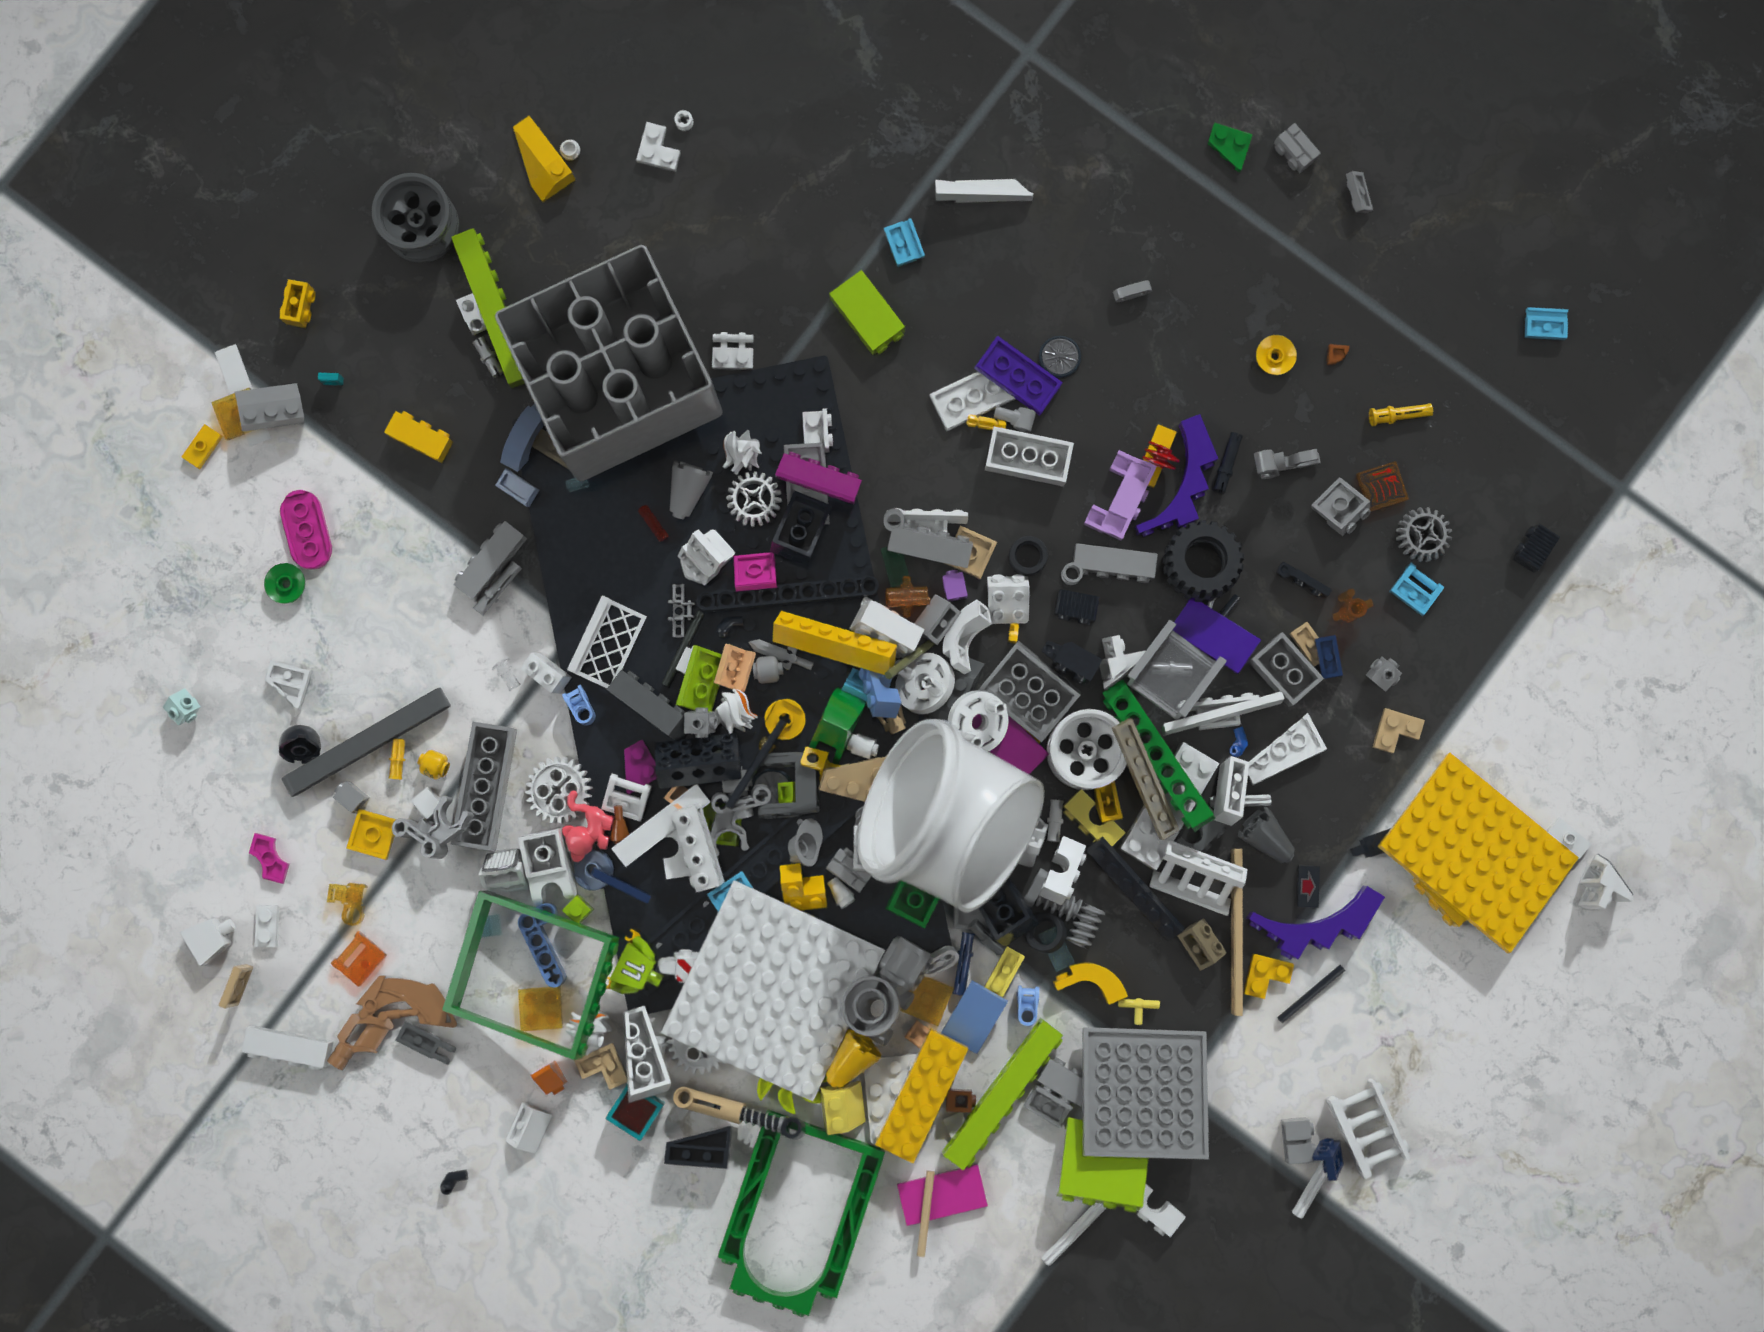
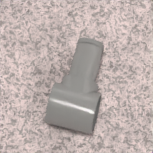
M997 406L994 418L1011 422V425H1014V429L1030 433L1036 412L1023 407L1012 411Z

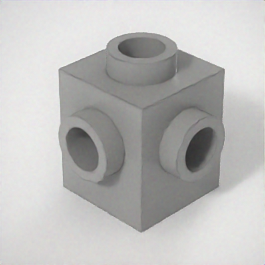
M1381 657L1372 663L1371 669L1367 672L1366 676L1386 692L1391 686L1398 683L1402 673L1397 669L1399 665L1394 660L1389 658L1387 661L1384 657Z
M700 707L695 708V711L684 713V733L696 734L698 738L708 737V734L715 732L718 721L714 711H708V708Z

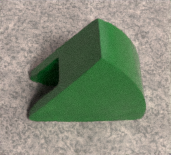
M840 687L836 688L828 701L809 747L816 749L821 741L836 748L837 751L833 763L839 765L866 701L843 691Z

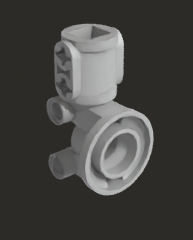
M895 937L878 965L880 973L876 976L860 978L853 982L846 990L842 1000V1014L847 1025L856 1033L869 1037L881 1046L887 1045L893 1035L891 1028L898 1019L900 1008L903 1010L909 1008L915 996L910 990H916L932 964L933 957L931 954L903 937ZM882 1000L884 1010L876 1018L872 1015L870 1007L874 1001Z

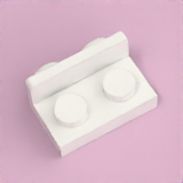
M827 408L823 409V411L803 412L804 444L825 443V452H829V446H833L832 434H828V426H832L831 414H827Z

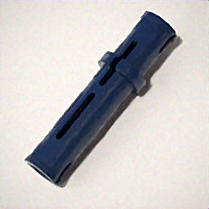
M962 932L960 950L957 951L959 960L952 993L955 995L963 996L966 991L970 961L974 955L972 948L975 934Z

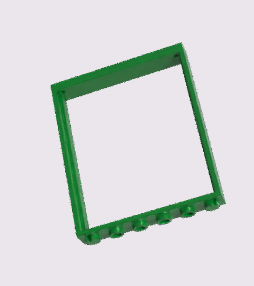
M488 890L478 891L442 1011L569 1059H581L585 1056L586 1050H588V1038L594 1031L593 1022L595 1016L600 1011V999L607 988L605 983L607 976L610 975L613 968V957L618 952L619 937ZM492 903L604 942L571 1049L460 1008Z

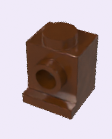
M949 1088L946 1095V1111L971 1113L972 1107H976V1095H972V1090ZM959 1096H963L965 1098V1101L963 1103L957 1102V1098Z

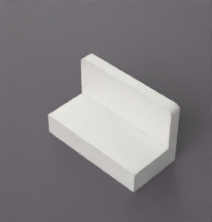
M522 1102L506 1142L518 1150L536 1153L552 1115Z

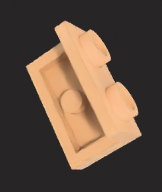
M725 644L714 683L744 692L756 653Z

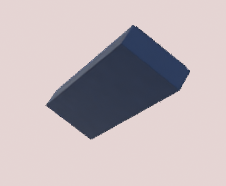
M595 867L591 872L592 877L644 903H648L651 898L648 893Z

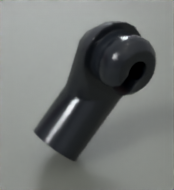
M467 1169L447 1173L440 1185L442 1194L449 1195L458 1181L468 1180Z

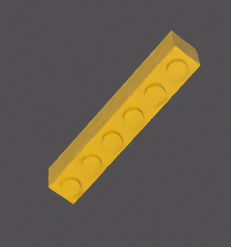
M784 611L780 612L773 623V642L883 675L895 664L896 644Z

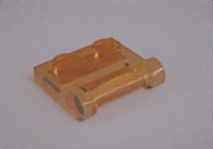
M357 931L352 942L338 958H334L331 965L360 987L387 954L362 932ZM363 943L366 947L347 967L344 964L345 961Z

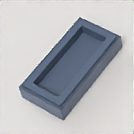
M507 468L504 469L495 486L526 507H530L539 492V489Z

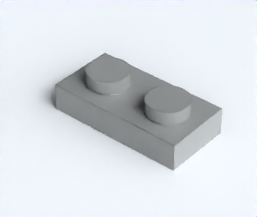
M1352 171L1347 173V187L1351 192L1352 206L1358 213L1373 211L1363 172Z

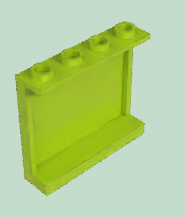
M1068 1117L1065 1122L1066 1134L1057 1196L1062 1197L1061 1200L1066 1202H1074V1199L1082 1200V1204L1094 1206L1095 1203L1103 1204L1104 1208L1116 1209V1206L1124 1207V1211L1134 1213L1143 1208L1148 1158L1083 1156V1120Z

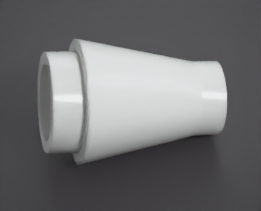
M838 877L833 878L827 883L836 905L840 906L841 909L855 901L854 893Z

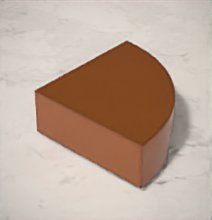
M1329 344L1327 365H1335L1342 361L1347 355L1350 346Z

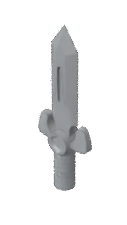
M760 639L749 642L755 652L766 656H775L777 660L782 662L784 660L789 661L787 664L782 663L783 668L790 670L792 664L809 670L813 667L814 662L796 656L798 650L796 648L788 647V650L793 653L789 654L786 649Z

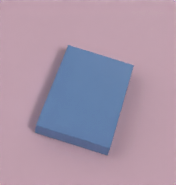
M971 980L941 1033L968 1046L969 1050L977 1054L1008 1000Z

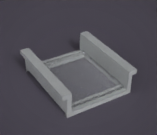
M1169 620L1127 677L1130 680L1127 685L1175 720H1178L1181 716L1184 718L1187 716L1227 660L1220 656L1217 661H1214L1174 632L1173 629L1176 624Z

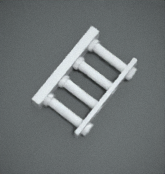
M1169 840L1163 858L1167 860V863L1162 873L1153 871L1149 887L1227 916L1231 899L1228 896L1234 886L1243 888L1247 869ZM1175 864L1187 868L1181 880L1169 876ZM1195 871L1207 875L1201 887L1189 884ZM1214 879L1226 883L1220 895L1208 891Z
M1373 1079L1367 1080L1370 1086L1369 1089L1342 1100L1334 1095L1326 1098L1356 1168L1364 1179L1372 1176L1370 1171L1373 1169L1372 1166L1400 1154L1405 1160L1411 1159L1408 1154L1411 1152L1405 1140L1402 1141L1382 1096L1384 1090L1379 1082L1376 1083ZM1372 1096L1375 1097L1378 1108L1354 1119H1347L1344 1113L1347 1107ZM1383 1115L1388 1127L1361 1139L1355 1137L1353 1133L1355 1127ZM1392 1135L1396 1144L1395 1147L1371 1158H1364L1361 1151L1364 1149V1146Z

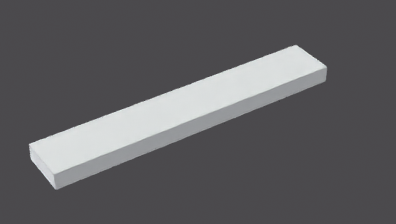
M1277 692L1164 723L1161 730L1163 736L1275 706L1283 702L1284 696L1282 692Z

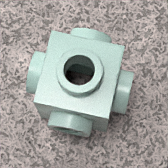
M185 688L169 696L163 706L168 716L178 726L184 722H192L197 717L196 713L201 707Z

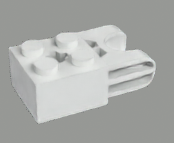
M562 828L519 837L526 878H528L533 904L539 906L546 901L545 891L549 882L558 884L565 898L573 899L577 891ZM545 849L548 850L549 855L547 856L545 854H542V851Z

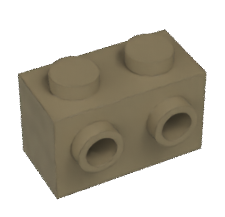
M1204 918L1189 925L1178 935L1200 971L1215 964L1226 954L1223 945L1219 942Z

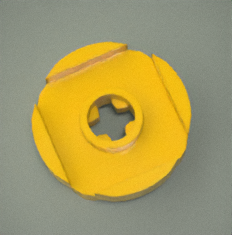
M782 699L772 703L767 708L764 717L765 726L771 734L779 722L780 716L790 715L789 720L791 722L786 724L777 738L780 740H792L803 731L806 723L802 707L790 699Z

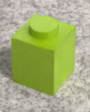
M576 895L562 911L572 921L581 924L594 908L581 895Z

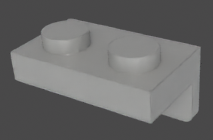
M1036 1084L1023 1106L1060 1128L1069 1111L1073 1109V1106L1070 1105L1071 1101L1062 1095L1059 1097L1052 1094L1053 1090L1044 1084L1041 1086Z

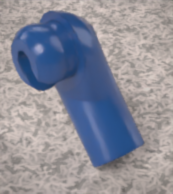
M1243 727L1233 729L1236 740L1230 747L1229 752L1235 757L1241 756L1248 746Z

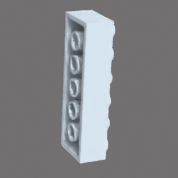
M1180 743L1174 756L1201 795L1219 763L1188 744ZM1166 769L1163 772V777H1171L1173 769ZM1182 785L1177 786L1174 793L1177 795L1182 794L1185 787ZM1167 793L1165 797L1177 825L1181 829L1184 824L1181 818L1184 815L1181 810L1176 812L1170 803L1173 798ZM1191 802L1187 804L1186 811L1191 812L1196 803ZM1144 805L1118 849L1149 868L1157 870L1164 858L1168 841H1174L1179 832L1164 840H1160Z

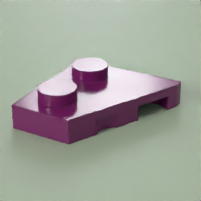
M643 739L624 749L626 780L645 786V784H649L657 779L655 760ZM626 789V792H627V794H629V795L632 794L633 792H635V791Z

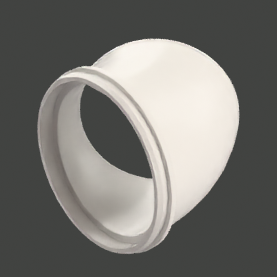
M937 719L921 721L911 727L893 746L871 785L862 811L858 832V854L861 864L869 874L879 881L892 883L902 880L944 900L963 912L974 911L985 904L1001 888L1023 856L1041 815L1044 802L1043 785L1034 777L962 739L958 728L952 723Z

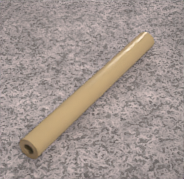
M926 1171L917 1256L925 1257L934 1171Z

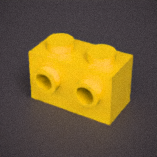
M288 279L287 286L284 289L283 305L280 308V319L285 324L306 328L307 322H310L311 303L315 301L316 294L308 283Z

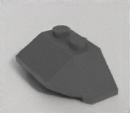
M969 658L971 671L965 675L952 667L955 675L952 694L942 707L928 713L930 719L948 721L949 712L955 701L965 693L975 691L985 667L984 663Z

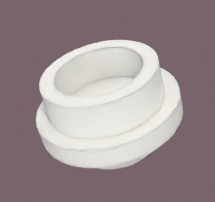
M566 140L560 146V153L563 158L574 160L580 154V147L576 141Z

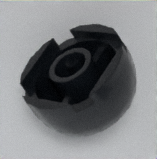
M291 726L280 737L279 755L290 763H295L296 760L302 761L301 764H306L320 756V736L309 726Z

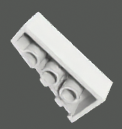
M645 1006L625 1011L623 1025L629 1103L669 1091L671 1081Z

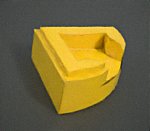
M1018 623L1010 624L1009 643H1017Z

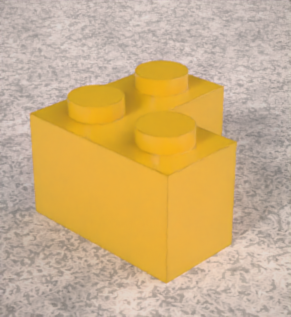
M801 863L780 866L781 886L785 904L800 911L827 908L823 875L803 878Z

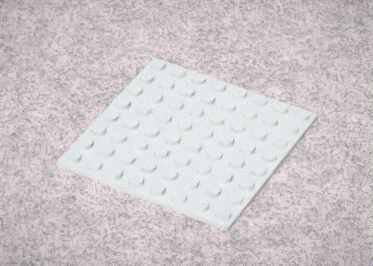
M733 880L661 1033L813 1101L849 1027L842 1014L843 996L853 982L863 977L873 976L885 950Z

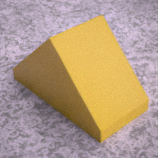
M1115 781L1103 787L1095 788V807L1101 821L1107 822L1122 819Z

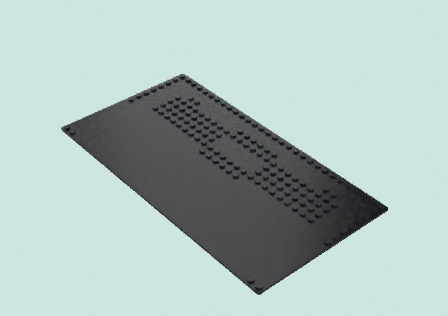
M823 355L711 378L722 408V415L584 481L576 480L569 469L531 447L528 462L521 468L523 479L539 489L529 507L560 668L572 677L564 689L565 693L568 694L577 689L581 684L596 715L591 725H582L576 721L568 707L578 761L582 765L580 771H587L584 778H591L587 786L593 787V789L587 790V793L592 795V797L586 798L589 806L602 808L612 773L618 775V778L626 780L624 749L643 739L655 760V743L674 740L609 692L607 688L567 670L602 595L647 616L622 670L625 673H628L630 670L639 677L637 682L641 685L646 682L655 689L652 693L656 696H659L661 693L670 700L668 705L674 708L685 674L676 671L669 687L661 684L683 641V638H673V621H668V617L673 618V604L668 603V600L673 601V584L685 585V603H688V600L694 603L692 605V615L695 616L697 610L701 611L697 605V598L701 593L735 589L734 556L770 552L773 538L788 506L786 481L776 478L775 474L784 454V445L804 444L803 412L823 411V409L827 408V414H831L832 426H828V434H832L833 446H829V452H825L826 468L828 465L840 469V473L846 475L847 472H852L827 356ZM514 419L512 421L513 426L516 423L517 419ZM544 425L542 429L547 431V428ZM749 430L750 438L757 439L760 443L759 449L762 454L757 456L759 468L752 465V470L750 471L748 467L745 468L743 466L736 475L731 471L734 464L726 469L723 467L726 463V454L723 446L724 438L733 431L740 438L744 432ZM674 461H677L679 465L680 462L700 467L703 471H706V474L707 470L713 472L689 517L685 516L684 519L672 516L673 512L670 511L672 465ZM754 471H756L758 474L757 478H760V475L765 473V481L768 477H771L772 482L770 485L773 483L778 484V487L774 490H780L781 494L775 497L781 498L782 502L775 503L780 506V510H772L776 513L775 518L769 514V523L764 518L762 519V526L759 525L758 521H755V526L752 527L751 520L748 521L747 525H743L744 518L737 521L736 516L738 513L733 516L730 512L734 508H728L727 504L733 501L727 500L726 496L733 495L728 492V488H736L732 482L736 481L739 484V475L744 480L747 479L746 472H749L751 478ZM750 484L747 485L745 488L749 490H755L758 488V486L760 487L761 485ZM768 489L764 491L762 500L767 506H769L771 501V494ZM740 492L737 501L739 508L742 510L746 497ZM749 495V498L751 499L749 503H752L753 501L760 503L757 498L758 496L756 495V497H753ZM828 496V504L832 505L829 513L830 524L824 525L808 567L774 553L777 585L866 576L874 577L857 497L853 505ZM753 508L750 512L748 511L747 514L755 515L762 513L763 510L759 508ZM698 529L702 534H706L710 530L717 531L735 552L733 558L705 586L685 578L680 563L681 560L678 557L681 548L688 543L692 533ZM867 582L864 585V589L871 592L875 589V584ZM846 584L843 590L845 593L850 594L854 592L855 587L852 584ZM826 586L823 589V593L828 596L832 595L835 591L832 586ZM681 587L676 588L677 595L681 594ZM806 588L803 591V595L807 598L812 597L814 594L812 588ZM785 590L782 596L784 599L789 600L794 596V592L792 590ZM765 592L762 595V599L767 602L771 601L773 593ZM748 593L742 597L743 603L748 604L753 600V596ZM878 593L875 596L868 597L872 601L880 603ZM727 595L722 598L723 605H730L732 603L731 596ZM709 597L704 598L701 605L706 608L712 604V599ZM863 598L710 613L703 612L704 616L688 648L691 649L692 646L696 645L722 654L725 644H730L755 652L749 642L760 639L786 649L787 653L793 654L792 651L788 650L789 646L773 642V623L781 611L852 631L850 627L861 608L860 604ZM611 605L608 611L610 620L622 617L620 609ZM685 606V615H687V606ZM678 607L675 609L677 615L682 614V608ZM623 611L624 616L630 614L626 611ZM634 615L626 617L629 629L637 627L641 618ZM607 616L605 617L603 623L608 622ZM743 616V626L731 627L726 638L718 637L716 627L724 618ZM684 618V636L693 618L691 620ZM623 619L612 622L616 634L627 630ZM676 621V624L681 625V621ZM610 624L601 626L599 632L602 639L613 635ZM676 628V635H681V628ZM636 630L630 631L632 637ZM628 632L617 636L621 648L629 645L631 639ZM598 634L596 636L595 641L600 640ZM614 637L603 641L607 653L618 649ZM601 642L592 645L590 650L593 658L605 654ZM627 648L622 650L623 655L625 654ZM798 649L796 656L814 662L811 670L792 664L790 670L783 668V675H779L778 682L762 684L758 679H754L752 665L744 693L748 697L750 711L758 717L749 723L753 726L751 729L744 727L746 730L741 731L735 727L733 728V733L738 734L742 770H748L770 736L765 726L764 717L767 708L772 703L782 699H790L797 702L805 713L806 723L803 731L792 740L777 739L768 754L804 753L805 748L809 747L832 693L838 687L843 688L853 668L859 671L860 668ZM620 651L608 655L612 666L621 663ZM755 652L756 655H755L754 663H756L757 658H759V657H767V656H766V655H763V654H761V653ZM588 653V656H587L586 660L591 659L589 653ZM606 656L594 660L598 671L610 667ZM784 660L782 663L787 664L789 663V661ZM593 662L584 663L580 672L587 675L595 673ZM618 667L613 668L614 673H616ZM611 669L599 673L602 682L610 685L614 678ZM597 674L591 676V677H593V678H595V679H598ZM895 676L892 678L889 688L896 689ZM719 685L712 711L715 712L717 707L722 704L721 699L724 698L722 692L734 694L733 689ZM866 703L853 734H861L876 739V744L879 745L877 753L882 758L888 755L901 738V735L906 733L907 730L904 729L892 735L889 730L885 732L878 718L872 717L871 710ZM677 705L678 707H680V708H681L682 710H684L685 712L694 711V710H691V709H688V708H685V707H682V706ZM589 711L581 712V720L584 721L589 718ZM788 714L785 716L781 715L779 718L788 724L791 722L789 720L790 715ZM720 723L715 732L708 734V736L729 734V732ZM687 734L684 739L697 737L696 734ZM820 741L816 749L829 752L828 760H830V763H833L837 749ZM846 748L839 765L851 763L858 755L852 754ZM760 766L754 774L752 781L758 773L769 768ZM795 767L774 768L785 772L792 782H795ZM657 779L647 784L652 787L641 822L623 816L629 835L671 804L664 797L672 787L659 789ZM722 781L697 784L710 802L714 794L718 792L723 793ZM615 785L614 790L627 794L626 788ZM687 785L684 787H686L689 790L694 785ZM749 786L748 795H751V786ZM633 792L630 795L641 798L642 794ZM722 798L716 800L717 803H726ZM752 807L754 815L743 818L741 821V826L746 831L748 850L744 851L741 849V839H739V846L716 844L719 851L717 858L722 875L787 818H759V807ZM603 810L606 814L614 816L615 819L614 813ZM855 815L821 844L817 861L813 866H805L801 863L803 878L824 876L827 908L803 910L802 912L884 949L882 958L891 942L897 936L911 941L930 954L944 946H952L942 899H939L925 928H921L885 909L899 880L892 883H884L871 876L859 893L839 879L854 893L855 901L843 909L836 905L827 883L837 876L828 871L826 867L840 848L842 850L848 848L854 853ZM612 829L610 831L605 830V834L611 836ZM663 838L626 867L611 849L617 845L614 844V841L609 839L606 850L600 849L597 846V842H595L596 850L603 851L612 860L614 877L651 896L649 902L644 903L610 885L604 887L612 933L614 936L619 937L618 952L616 953L618 961L627 943H630L625 940V936L628 938L633 936V932L630 931L631 929L638 932L640 937L647 942L705 891L696 892L690 883V876L666 879L664 858L675 856L679 849L678 843L674 838ZM780 880L765 894L784 903ZM673 974L649 996H646L642 990H639L637 993L625 994L627 1009L629 1011L645 1006L647 1014L670 1010L673 1008L684 983H680Z

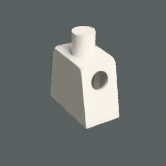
M214 918L181 931L180 934L199 966L210 963L231 944L227 934L234 931L236 927L230 919L220 924L219 920Z

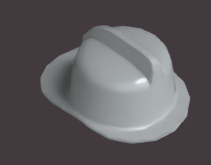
M811 818L805 819L801 822L797 834L790 839L788 852L791 862L802 863L805 866H813L816 863L823 838L822 829L816 820Z

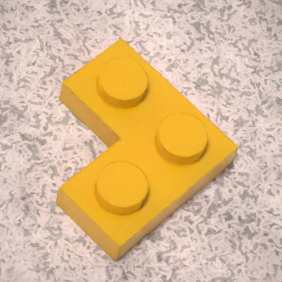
M1252 954L1243 994L1265 999L1269 979L1290 984L1294 964Z

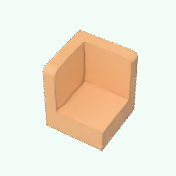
M684 786L672 787L664 799L672 803L688 791V789ZM678 803L673 805L677 809L682 808Z

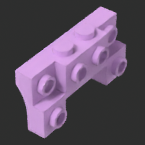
M1119 450L1109 471L1124 478L1109 510L1106 511L1093 505L1083 525L1122 540L1131 520H1136L1141 510L1137 507L1140 501H1145L1149 493L1146 488L1157 466Z

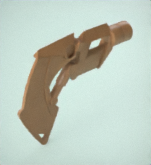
M379 976L356 1003V1005H363V1008L359 1011V1014H351L337 1035L340 1042L327 1062L337 1069L343 1070L355 1052L377 1053L378 1051L376 1050L388 1031L394 1028L393 1019L417 1015L420 1024L456 1027L457 1022L454 1015L442 1011L445 998L434 983L426 985L413 980ZM394 1002H406L412 1008L382 1011L378 1017L374 1016L379 1009ZM447 1014L451 1019V1023L446 1022ZM357 1024H368L354 1045L346 1042Z

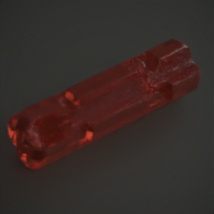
M647 505L640 507L638 512L642 518L644 517L645 522L652 532L655 533L656 538L660 542L665 540L668 534L662 529L661 524L654 514L651 513L650 508Z

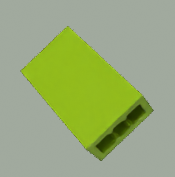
M862 270L829 293L832 303L872 355L875 353L881 354L888 348L887 345L890 342H897L904 336L905 326Z

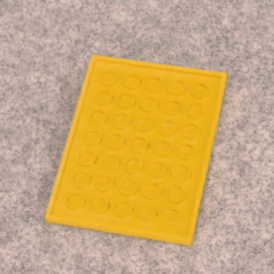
M1451 753L1446 754L1377 846L1506 953L1512 952L1579 858Z

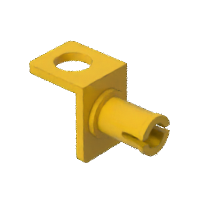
M810 747L805 748L800 762L802 766L820 770V782L825 768L841 766L830 763V760H828L829 752ZM816 754L819 760L811 763L807 760V756Z

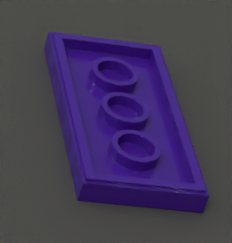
M999 336L995 338L974 368L1029 409L1035 411L1039 416L1063 383Z
M1192 597L1174 622L1176 624L1173 629L1174 632L1217 661L1220 656L1227 660L1224 666L1236 674L1240 673L1261 642V639L1204 603L1195 602V598Z

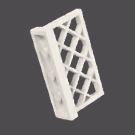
M602 595L567 670L608 688L609 685L602 682L599 673L611 669L613 677L617 676L620 670H622L647 616ZM611 605L620 609L622 617L610 620L608 611ZM623 611H626L630 614L624 616ZM634 615L641 618L637 627L629 629L626 617ZM607 616L608 622L603 623L605 617ZM623 619L627 630L616 634L612 622ZM610 624L613 635L602 639L599 632L601 626ZM636 630L632 637L630 631ZM628 632L631 641L629 645L621 648L617 636ZM598 634L600 640L595 641L596 636ZM614 637L618 649L607 653L603 641ZM601 642L605 654L593 658L590 649L592 645ZM627 648L625 654L623 655L622 650ZM620 651L621 663L612 666L608 655ZM588 653H589L591 659L586 660V658H587V656H588ZM606 656L610 667L598 671L594 660ZM593 662L595 673L587 675L580 672L584 663ZM618 667L616 673H614L613 668ZM597 674L598 679H595V678H593V677H591V676Z

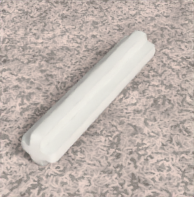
M1245 795L1244 807L1271 805L1270 795ZM1210 797V806L1212 808L1215 806L1216 797Z
M1323 1161L1320 1162L1292 1211L1295 1216L1301 1219L1306 1214L1327 1177V1173L1323 1171Z

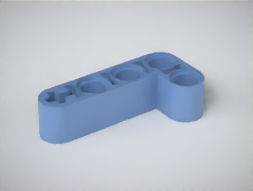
M544 903L536 907L543 910L547 906L552 910V914L558 915V909L552 903ZM520 915L518 926L545 983L553 988L561 986L566 981V973L543 927L548 922L532 917L533 925L529 928L524 924L525 917L529 915ZM536 934L542 937V944L540 946H536L533 943V937ZM544 953L551 956L549 965L542 962ZM556 966V968L547 972V968ZM553 973L555 975H560V978L557 979L558 983L557 981L551 980V978L554 976Z

